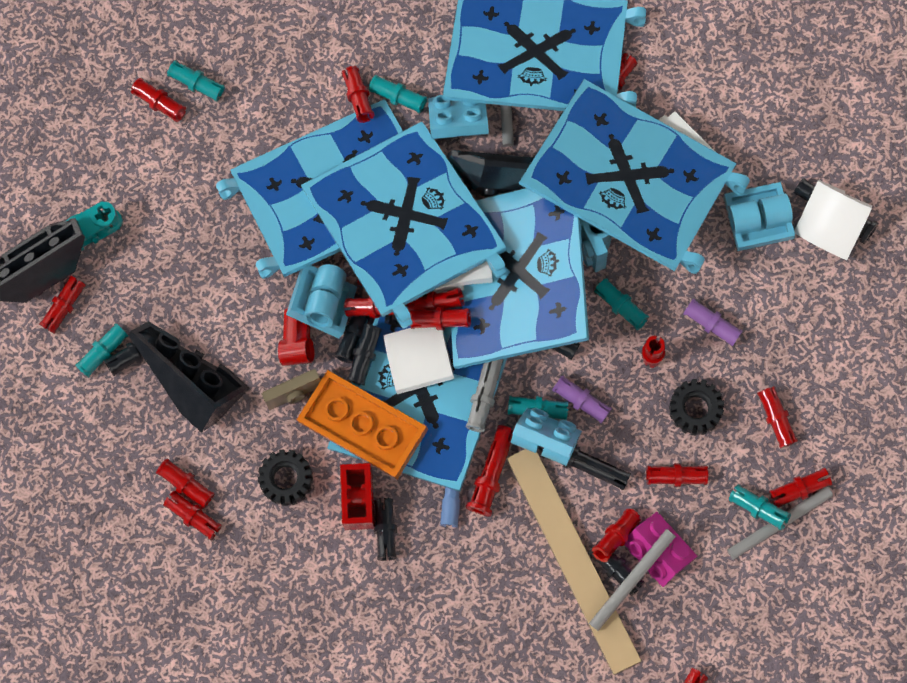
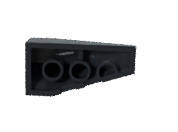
M149 321L131 330L128 334L178 411L200 432L216 424L249 390V387L230 369L222 364H219L217 368L202 359L205 354L198 350L195 353L187 350L180 345L178 338Z

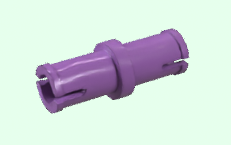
M694 298L683 313L705 327V332L709 334L711 331L731 346L734 345L742 333L741 329L739 330L721 318V313L718 311L716 313L712 312Z
M564 375L561 376L552 390L574 405V409L577 411L581 409L599 421L600 424H602L612 409L590 395V390L587 388L585 390L581 389L565 378Z

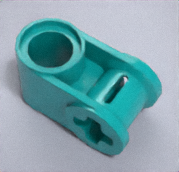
M104 201L66 220L77 219L85 236L82 251L85 250L84 247L92 242L96 244L99 240L115 233L120 229L123 222L122 215L114 206ZM106 214H108L109 218L107 221H105L104 217Z

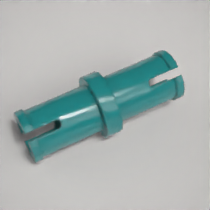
M177 60L171 63L167 71L168 77L187 85L188 90L192 92L198 91L216 102L219 100L218 96L221 97L225 90V85H221L204 76L203 71H195L179 63Z
M375 75L370 82L369 92L389 99L393 105H403L419 114L422 113L426 106V96L406 89V86L402 83L395 84L378 75Z
M607 278L603 279L595 288L594 293L612 307V312L615 315L620 314L636 330L641 329L648 321L649 315L645 314L631 301L632 297L619 291Z
M115 323L98 342L95 340L92 343L94 347L75 366L89 378L105 359L112 357L111 353L129 335Z
M509 395L507 414L522 415L527 408L531 410L532 408H538L549 414L548 417L552 419L567 420L568 401L542 400V396H536L533 399Z
M739 484L734 487L736 492L732 490L729 497L731 503L733 502L751 512V516L755 519L761 518L779 530L785 528L784 523H788L791 513L768 502L769 499L763 495L759 497Z

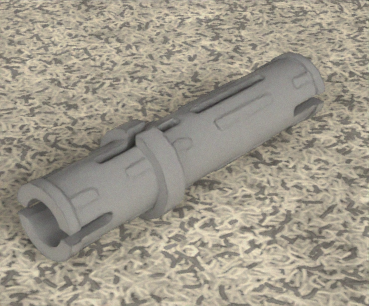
M503 359L483 364L476 393L471 396L470 400L473 404L466 427L471 431L479 433L485 431L489 410L494 407L495 400L493 396Z

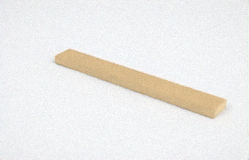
M524 449L508 457L507 461L613 675L640 663L641 659L616 610L599 631L589 624L610 597L538 453Z

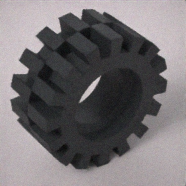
M692 379L690 383L685 381L681 387L675 389L669 404L670 417L673 419L674 425L677 428L680 427L682 432H689L694 436L700 433L704 435L708 431L715 429L716 425L719 424L724 412V400L721 399L722 394L720 390L718 392L715 390L716 386L714 384L708 385L706 384L707 381L703 379L701 382H697V379ZM699 397L707 403L708 412L701 418H693L687 414L685 403L690 398Z
M282 449L277 454L274 452L269 454L270 458H265L262 461L263 466L259 467L258 482L264 495L273 503H279L282 506H287V504L295 505L297 501L304 500L306 498L305 495L310 493L311 484H313V473L308 461L300 453L296 454L293 450L285 452ZM284 467L292 468L297 473L296 483L288 489L278 487L274 481L277 471Z

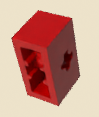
M340 464L342 525L345 531L373 529L375 519L373 470L371 464Z

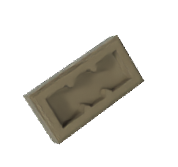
M312 369L261 394L270 411L287 402L289 404L300 402L305 398V394L316 389L321 380L316 369Z

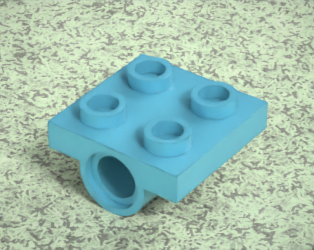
M443 95L428 98L431 139L489 134L486 104L443 100Z
M781 182L745 189L741 195L734 192L724 194L723 199L737 251L793 240L795 238L792 225V208L788 195L783 192Z
M580 219L583 261L587 267L592 265L594 271L598 272L606 268L608 249L612 236Z
M325 264L316 268L310 265L299 272L286 315L339 339L344 333L348 320L344 310L351 309V307L344 308V302L347 298L354 299L357 286L346 282L347 275L338 266Z
M527 408L516 423L511 443L534 453L537 452L539 446L544 447L541 456L567 466L582 431L576 429V425L570 421H557L548 417L549 414L541 409L532 408L531 410Z

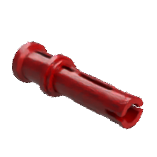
M504 425L497 426L482 474L474 481L476 487L471 502L466 504V509L487 517L492 515L493 511L490 508L495 494L500 491L498 481L511 445L512 433L514 431L512 428Z

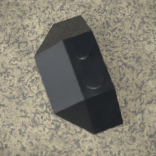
M451 150L447 154L450 164L473 191H481V196L485 197L525 189V187L519 184V181L534 157Z
M76 218L49 224L0 256V301L27 303L58 282L65 280L76 271L85 236Z

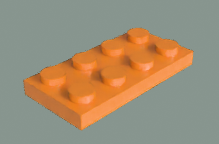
M329 370L326 371L296 419L300 424L397 480L428 431L427 426Z

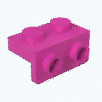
M655 512L628 535V541L625 543V546L640 562L666 529L676 536L648 570L651 577L664 587L698 556L658 512Z

